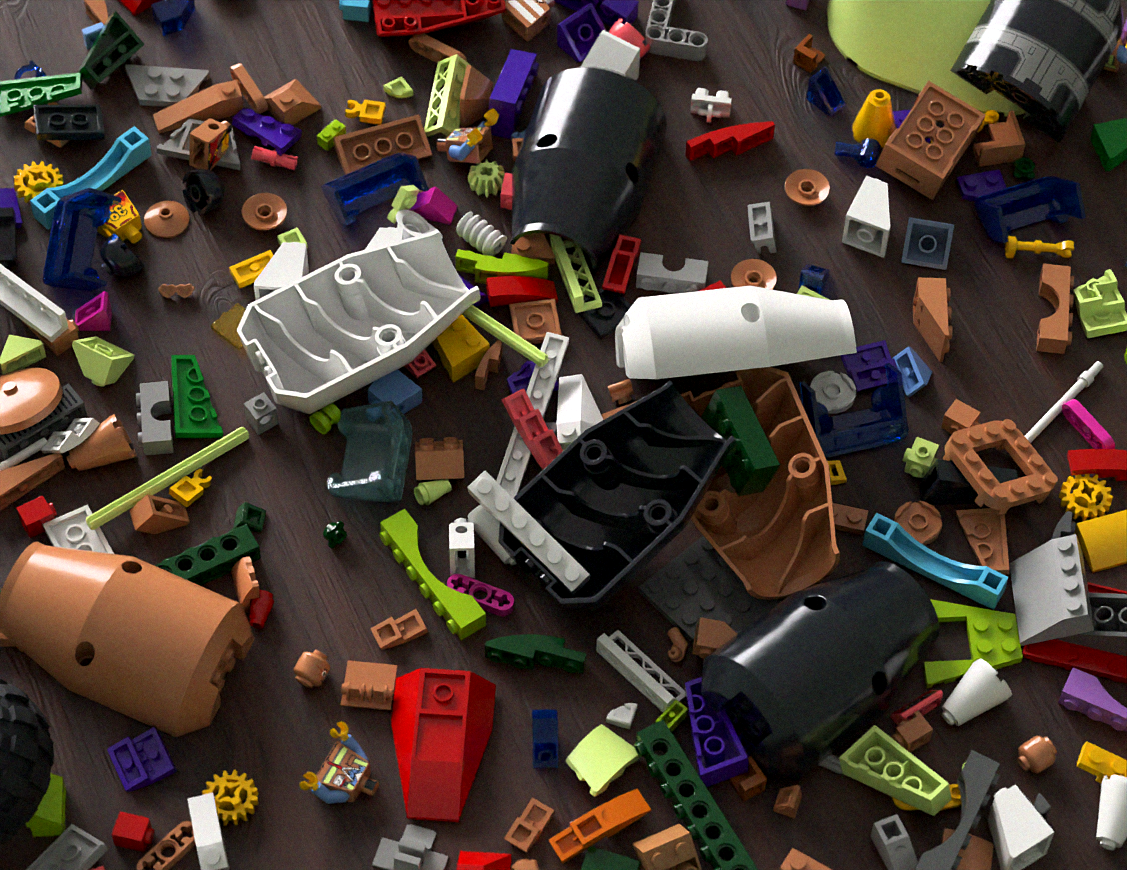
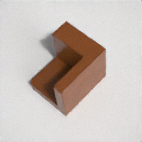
M808 34L795 48L793 58L794 64L809 73L825 59L824 53L812 47L813 36L811 34Z
M751 756L748 757V772L728 779L743 802L765 791L767 782L766 777Z

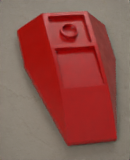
M372 0L376 34L379 37L424 34L481 21L506 12L504 0Z
M419 668L396 678L391 726L407 819L459 822L492 734L496 684L471 671Z

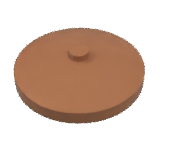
M24 368L0 376V434L17 432L35 425L57 407L62 398L63 389L55 373L43 368Z

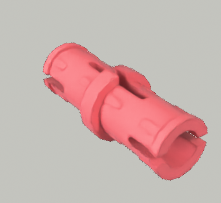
M254 146L251 155L252 160L268 163L271 167L279 166L295 171L298 163L297 156L287 154L280 156L275 151L276 149L268 150Z

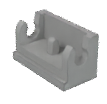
M770 202L747 205L751 244L754 243L755 251L761 253V247L767 246L770 253H776L774 219Z

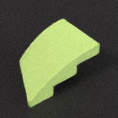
M1111 269L1106 270L1104 276L1099 279L1093 278L1086 284L1080 285L1073 290L1079 319L1087 338L1127 331L1125 301L1117 289L1118 281Z
M601 724L577 745L567 757L566 763L576 772L577 777L581 781H587L591 787L590 793L595 797L606 791L609 783L620 777L625 768L638 761L640 756L637 754L635 747Z

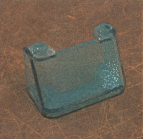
M392 400L342 409L338 428L347 438V445L341 475L339 473L330 475L327 481V490L334 497L385 503L400 501L412 441L411 423Z

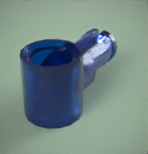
M871 138L864 139L861 143L856 144L837 141L835 156L854 158L860 166L872 168L876 166L881 146L877 140Z

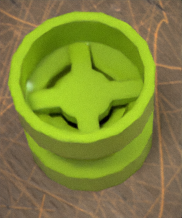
M331 403L321 408L319 412H314L309 419L318 432L326 434L331 430L333 424H337L343 419V415L338 407Z

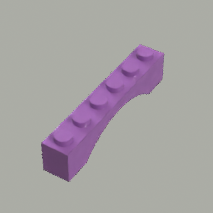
M1072 668L1058 703L1064 705L1069 710L1081 712L1092 720L1102 721L1111 725L1116 730L1127 732V708L1109 695L1097 677Z

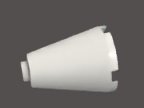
M481 505L473 509L468 514L467 521L474 524L476 533L505 564L515 565V561L498 542L500 522Z
M977 659L972 663L942 706L943 713L941 715L948 724L960 726L1008 700L1012 696V692L1004 679L1002 681L999 680L996 676L998 672L983 659Z
M1106 775L1101 785L1096 839L1103 848L1114 850L1115 848H1120L1127 838V778L1111 775V778L1108 779Z

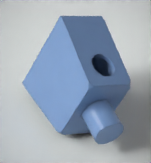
M397 369L374 381L369 387L368 401L370 405L365 408V412L373 420L381 413L388 419L395 420L422 403V388Z

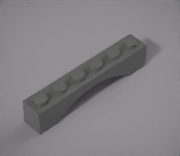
M971 750L957 779L962 805L958 828L944 843L923 853L915 870L957 869L962 857L958 856L960 849L966 850L972 837L968 835V831L970 828L975 830L981 818V815L977 814L980 807L985 809L991 796L987 793L989 787L994 789L1000 777V774L996 773L1000 763Z

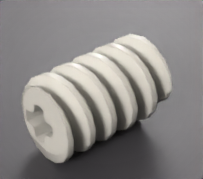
M472 211L466 213L457 224V234L463 237L466 242H469L471 246L476 247L483 255L494 256L499 253L506 244L507 237L505 235L500 236L501 232L499 230L494 231L492 225L487 226L488 222L481 220L480 215L473 216Z

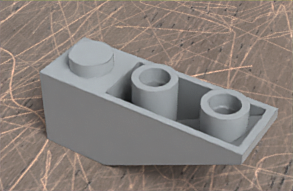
M896 814L875 822L871 838L887 869L915 870L918 861L910 838L899 816Z

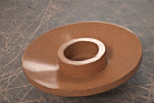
M812 169L794 171L787 177L785 182L787 196L793 202L800 205H817L823 202L829 194L830 186L826 177Z
M272 193L253 195L246 200L242 207L243 220L248 226L257 230L274 229L281 225L287 216V206L284 200Z
M175 201L158 202L152 205L144 216V224L148 232L159 238H172L180 235L186 230L190 220L187 209Z
M759 259L743 260L733 268L731 273L733 287L755 286L773 290L777 281L776 272L773 267Z

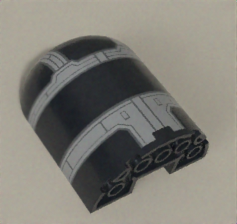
M991 0L950 71L986 95L996 91L1026 111L1023 117L1025 121L1059 143L1065 136L1120 39L1123 29V11L1120 1Z

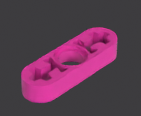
M1072 399L1062 405V412L1065 418L1094 449H1115L1113 438L1079 401Z
M454 574L448 578L447 587L454 589V586H457L459 583L462 584V587H459L456 591L467 594V591H469V595L473 596L483 610L498 616H507L512 613L514 598L509 592L462 574ZM480 590L487 593V597L481 600L474 597V593ZM503 600L507 601V604H504L503 607L499 606V603H502Z

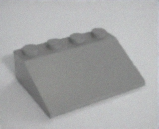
M1076 534L1052 539L1009 563L1021 646L1094 631L1083 553Z

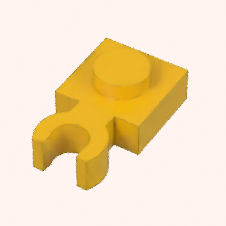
M348 100V108L352 110L345 109V117H359L360 122L382 124L386 109L385 102L364 100L363 104H359L355 100Z
M198 469L194 472L192 479L186 475L170 487L169 495L185 507H188L203 495L204 489L211 485L212 477L208 476L206 479H201L203 470Z

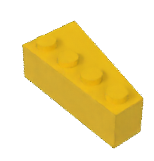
M462 314L432 342L435 350L438 351L441 357V362L449 373L452 383L476 369L490 348L489 342Z

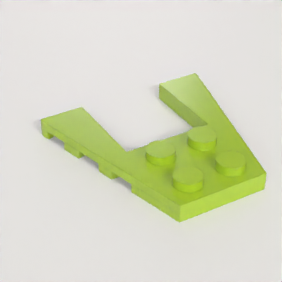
M930 599L939 622H966L971 660L924 662L923 671L926 689L932 688L933 685L944 682L946 684L956 681V678L963 677L977 659H983L994 669L1022 661L1023 656L1016 614Z

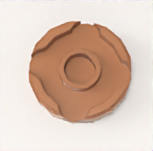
M906 502L899 507L894 517L895 522L899 523L907 533L923 545L932 543L941 533L942 520L940 512L927 502Z

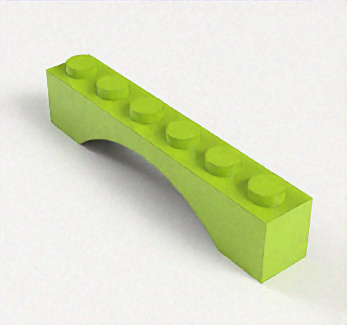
M406 509L380 522L381 533H379L381 541L385 546L389 545L396 561L404 564L409 578L412 581L416 580L420 585L419 589L426 599L429 597L438 616L445 618L447 627L452 634L456 633L463 640L486 626V613L473 596L447 587L428 570L418 549V525Z

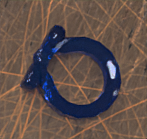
M31 60L29 65L22 66L16 71L14 79H20L24 72L32 70L37 71L36 77H45L47 75Z

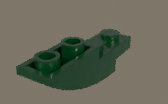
M522 634L499 637L485 643V658H489L495 663L504 662L512 664L519 669L527 668L533 670L535 662H539L546 667L554 666L562 668L569 673L578 672L583 674L586 667V653L565 648V639Z

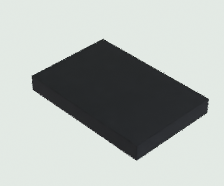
M100 104L33 105L37 141L104 140L105 133Z

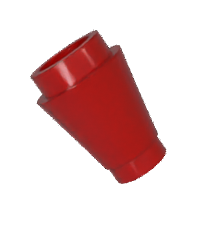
M259 590L260 598L250 599L249 625L254 628L264 627L274 605V595L268 591Z

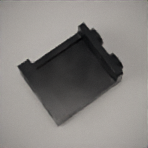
M13 207L0 208V264L8 270L11 267H17L16 214Z

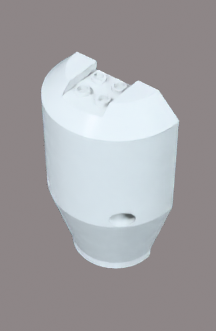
M436 229L428 234L347 254L248 304L237 328V333L253 367L265 376L275 403L311 414L411 363L466 309L480 301V291L477 286L470 290L465 286L447 254L439 231Z
M755 286L637 298L617 325L615 333L617 365L619 368L625 367L627 377L634 379H663L771 367L857 353L853 323L848 306L844 300H827Z

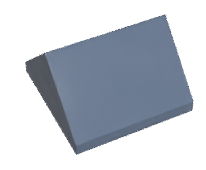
M909 217L901 263L946 270L954 225Z

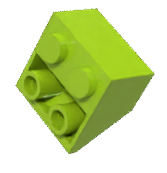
M50 773L51 781L48 790L43 796L38 810L31 820L26 823L27 828H31L33 837L60 836L65 831L66 787L61 776Z

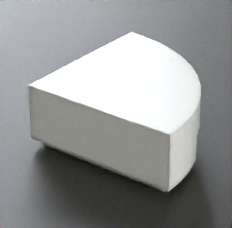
M626 703L624 706L611 710L606 718V723L630 729L638 704Z

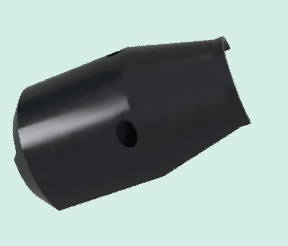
M595 66L564 70L551 76L544 83L512 168V239L510 244L514 245L519 238L533 233H547L563 237L580 247L588 255L592 263L591 274L596 275L598 267L616 246L619 234L624 235L639 216L667 129L666 116L661 105L639 82L623 73Z
M669 380L662 388L586 429L514 497L590 574V580L577 593L571 596L538 559L501 523L499 525L498 542L525 573L532 572L538 580H543L547 584L546 590L558 606L563 609L599 610L685 529L725 458L737 445V442L732 436L728 440L724 439L705 423Z
M876 562L867 569L792 593L703 659L701 694L716 713L725 708L729 719L740 727L744 738L755 746L749 755L764 774L799 780L885 713L928 647L937 640L939 636L937 613L923 588L912 576L892 563Z

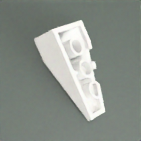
M582 374L559 377L557 439L564 451L586 429L603 421V417Z

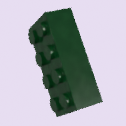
M742 386L718 389L713 394L700 418L724 439L728 440L732 436L737 442V445L728 453L722 467L725 468L730 478V484L735 489L738 497L764 492L780 463Z

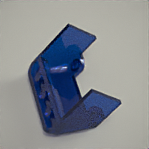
M403 152L390 155L321 186L324 196L338 221L345 225L357 221V216L360 215L361 211L396 197L401 186L414 185L419 190L425 192L429 190L417 157Z
M1055 176L1042 177L973 199L975 210L989 238L994 239L996 242L1006 243L1008 242L1007 236L1011 234V230L1046 219L1055 220V223H1062L1068 221V217L1072 216L1079 219L1086 218L1080 183Z
M89 187L59 199L54 211L43 272V283L45 285L84 291L107 286V281L99 279L97 270L91 268L97 229L108 222L111 215L110 206L121 203L122 198Z
M890 363L885 364L888 386L878 388L873 392L871 397L872 408L832 417L828 416L827 408L822 403L816 401L815 391L805 382H800L803 408L825 457H833L892 444L906 438L909 429L902 373Z

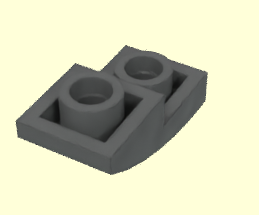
M1067 511L1062 516L1054 530L1052 539L1074 535L1076 523L1072 521V512Z

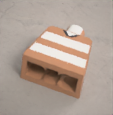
M505 1L506 12L502 13V19L528 42L550 23V8L555 6V1Z

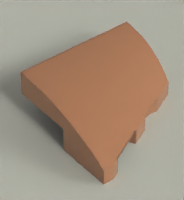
M250 556L240 559L231 571L238 603L243 605L245 613L250 612V599L260 598L258 580L256 581Z

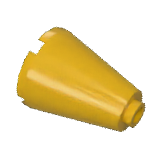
M881 89L870 92L852 126L854 139L860 145L870 149H874V146L884 148L886 142L896 129L891 97L889 93Z

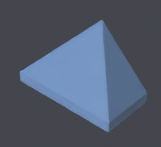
M908 346L892 358L895 359L901 377L900 382L907 397L912 396L927 385L932 371L911 347Z

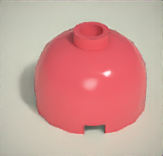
M619 19L612 26L609 33L640 48V58L643 57L651 49L650 45L647 44L645 47L642 43L645 38L628 22L623 25V19Z

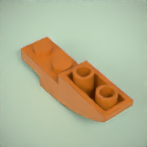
M635 789L600 805L569 823L570 827L549 839V842L564 864L589 846L594 845L606 836L610 838L651 812V809L639 790Z

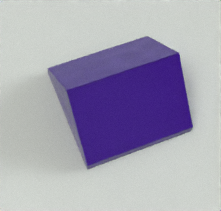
M592 3L587 4L557 25V45L576 62H581L587 57L603 30L606 31Z

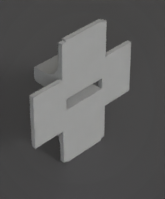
M410 824L406 826L400 842L382 837L372 866L386 870H444L449 856L431 851L436 832Z

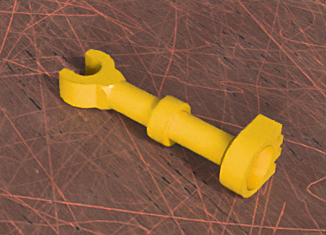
M1007 236L1005 255L1006 258H1014L1017 250L1033 251L1034 254L1051 252L1064 258H1070L1072 256L1071 250H1074V241L1067 240L1057 244L1042 243L1041 240L1023 242L1017 241L1016 236Z

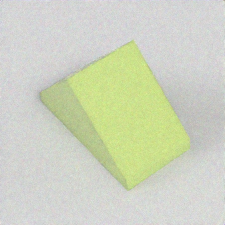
M9 335L0 357L2 375L23 369L45 358L46 354L42 341Z

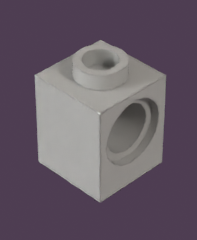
M264 392L244 403L246 420L258 435L278 425L277 408Z

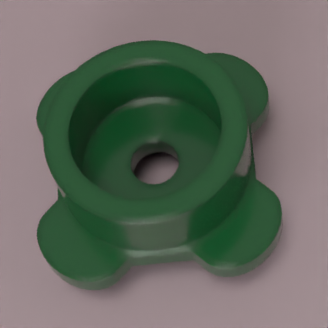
M1020 158L1014 161L1015 171L1013 176L1015 178L1033 179L1035 177L1033 172L1035 163L1031 159Z
M342 521L328 524L323 531V537L328 541L329 548H334L336 544H340L347 537Z

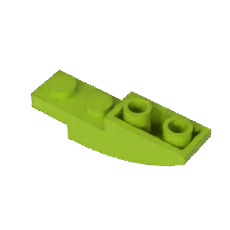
M458 249L455 256L456 270L475 274V282L486 284V278L499 276H524L548 279L549 262H544L540 259L527 258L504 252L503 258L499 259L494 256L481 255Z

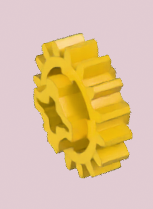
M33 161L30 167L24 164V170L18 169L17 175L14 176V191L18 193V198L24 197L25 203L47 188L63 186V176L59 174V169H53V164L51 163L48 166H44V161H41L40 165H36Z
M1085 474L1084 477L1076 475L1075 479L1069 476L1067 482H1063L1059 498L1062 500L1060 505L1062 507L1067 506L1065 513L1067 511L1074 513L1073 519L1081 516L1082 521H1086L1087 517L1091 519L1096 518L1097 515L1102 517L1105 511H1109L1113 499V496L1110 495L1111 487H1105L1106 480L1099 482L1097 474L1093 478L1089 474Z
M224 770L223 777L215 774L213 775L214 782H206L208 790H202V795L209 793L215 795L217 791L219 792L214 797L219 820L223 819L224 825H227L229 820H233L234 825H237L239 818L244 821L247 820V812L250 814L255 813L253 806L258 805V797H256L258 796V790L254 787L253 779L247 781L246 773L239 777L237 770H234L232 775H228L227 771Z

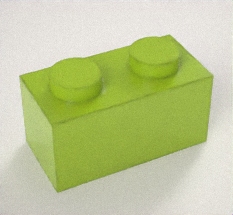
M336 119L317 135L318 145L329 151L334 146V137L346 134V126Z
M675 700L659 716L656 723L664 720L672 733L687 717L688 708L678 700Z

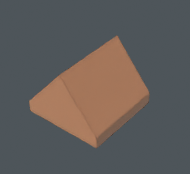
M794 785L780 788L773 811L795 818L802 798L800 786Z

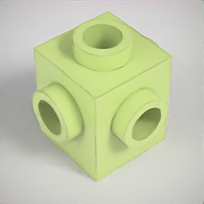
M916 437L912 448H907L904 454L903 461L906 462L904 472L910 473L914 477L923 478L938 459L936 456L939 444Z

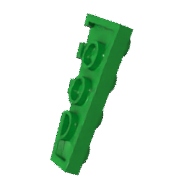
M81 73L0 81V117L33 108V105H44L82 94Z
M171 355L175 438H223V430L219 426L216 411L212 407L208 389L206 390L204 378L195 355Z

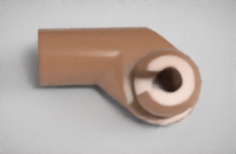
M674 627L667 632V635L673 642L671 650H668V656L672 661L678 662L685 657L688 643L679 629Z

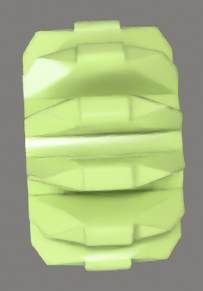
M486 159L485 163H477L476 166H471L468 175L471 191H476L478 196L482 193L486 197L490 193L496 196L498 191L502 189L505 172L502 165L497 166L496 160L489 163Z

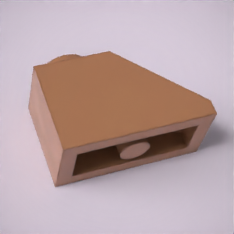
M147 494L130 510L135 530L149 534H158L186 526L190 523L183 504Z

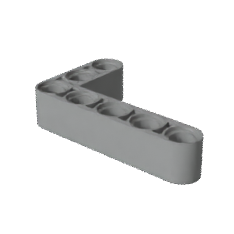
M653 0L645 35V47L649 44L651 48L648 52L693 61L703 60L707 53V36L701 32L669 27L676 0Z

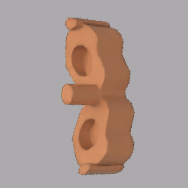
M162 284L158 288L161 295L166 298L173 296L175 292L179 296L186 298L195 290V286H192V284H180L177 286Z

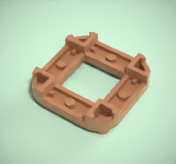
M1010 419L991 421L955 431L945 445L943 460L953 461L978 493L975 502L980 507L985 504L997 510L998 515L1006 514L1011 507L1037 500L1039 504L1044 502L1058 481L1057 476ZM995 447L997 451L1006 449L1026 476L999 483L976 452Z

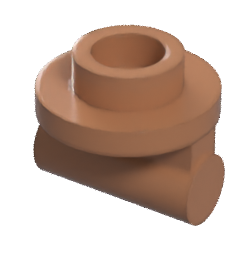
M630 379L607 386L612 401H618L619 405L631 401V396L635 394Z

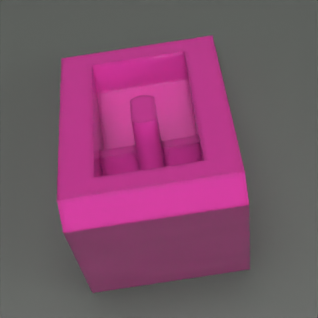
M435 186L418 193L416 203L409 210L416 212L424 219L451 225L458 205Z
M102 292L76 310L75 323L79 331H110L112 309L108 292Z

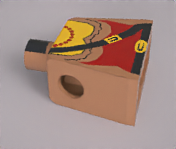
M208 119L190 133L189 165L197 169L210 171L214 168L228 150L229 133L232 131L230 123L227 121L220 123L214 119Z

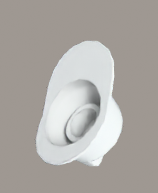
M400 210L396 214L397 228L403 229V240L428 234L436 230L421 215L414 211Z

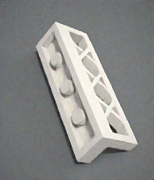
M0 264V304L50 342H53L68 329L65 311Z
M619 630L610 637L603 633L597 638L596 651L662 712L675 700L681 703L686 699L685 691ZM617 639L625 646V652L615 643ZM632 658L640 659L642 661V667L638 665ZM649 674H656L660 678V684ZM667 690H673L678 696L674 699Z

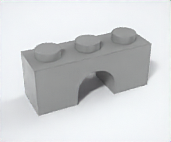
M640 252L636 288L665 291L667 293L699 291L706 286L709 261L686 258L685 265L681 270L669 271L663 266V255Z
M168 381L140 383V393H136L137 407H141V412L137 413L138 427H142V432H138L139 447L143 446L145 456L174 453L170 420H156L160 415L172 414Z

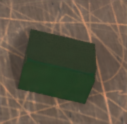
M244 502L237 509L233 528L247 524L250 531L261 532L266 510Z

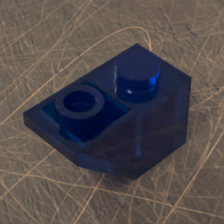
M161 0L152 4L153 17L162 36L183 30L195 10L194 0Z
M557 709L532 710L533 768L558 767Z

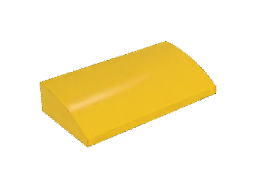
M1127 510L1076 524L1074 535H1077L1082 552L1092 573L1127 564Z

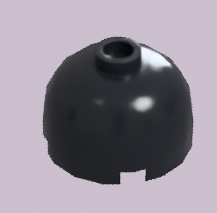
M197 169L185 174L182 183L186 182V189L182 191L189 209L192 212L197 210L198 215L208 214L216 210L224 198L225 186L221 179L213 171L206 169Z
M115 232L103 243L100 256L104 263L101 266L109 275L114 273L119 277L127 278L135 275L145 267L141 260Z

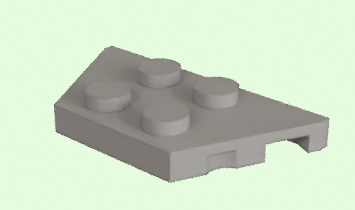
M125 65L126 74L129 76L139 104L146 106L169 107L195 95L199 91L200 84L204 80L207 81L210 77L209 70Z
M188 119L182 124L180 129L175 130L170 135L171 139L164 145L160 143L157 146V154L189 160L190 133L205 121ZM232 129L228 138V150L216 166L240 170V160Z

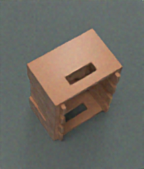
M928 80L899 129L896 128L886 142L876 166L933 200L976 136L986 115ZM936 122H941L943 127H938ZM930 138L932 139L933 143L929 144L925 141V139Z

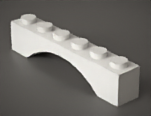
M485 470L467 487L469 494L504 525L571 596L577 593L590 580V574Z

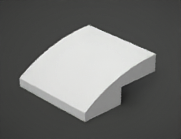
M75 418L66 431L53 432L40 451L43 453H64L87 439L100 423L94 418Z

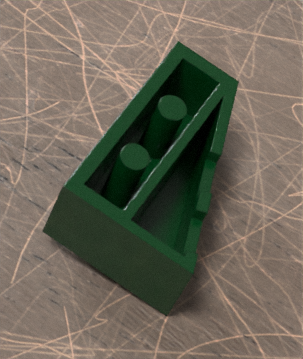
M115 11L107 19L77 73H81L82 80L92 90L145 44Z

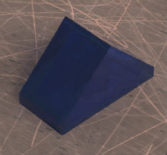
M827 67L822 68L809 78L806 99L825 114L832 116L846 105Z
M812 264L806 265L801 270L799 289L803 285L821 295L830 270Z

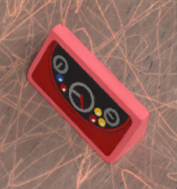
M941 690L927 691L890 714V717L898 726L906 719L912 720L916 711H919L924 716L940 706L943 692Z

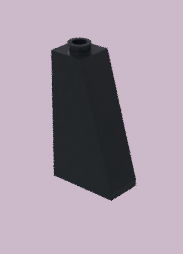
M937 459L918 484L920 501L931 505L976 504L975 499L978 493L953 461ZM987 466L999 483L1018 478L1017 470Z

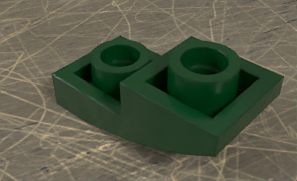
M589 846L581 870H640L642 863L623 855Z

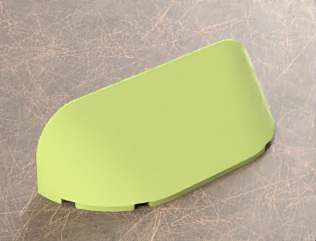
M829 0L827 26L833 43L845 59L851 58L858 64L857 68L860 71L917 94H920L929 80L982 113L988 110L1004 112V116H1008L1009 111H1014L1015 115L1026 113V111L996 91L986 95L950 71L991 0Z

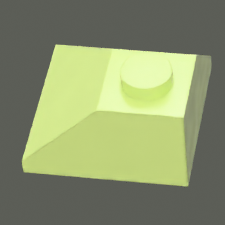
M97 336L74 340L72 343L84 376L91 379L93 384L101 387L115 383L135 356Z

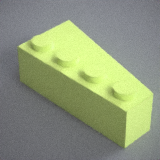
M876 725L839 757L844 775L930 815L935 816L952 800L947 781Z

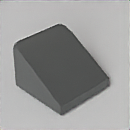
M1039 793L1033 807L1046 820L1051 806Z

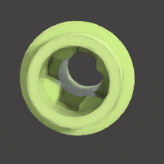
M448 479L422 482L414 488V495L420 505H430L444 494L450 492L452 488Z

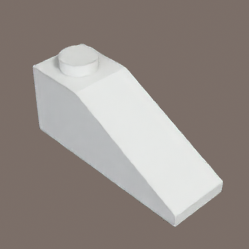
M209 793L188 798L201 870H229L214 794Z

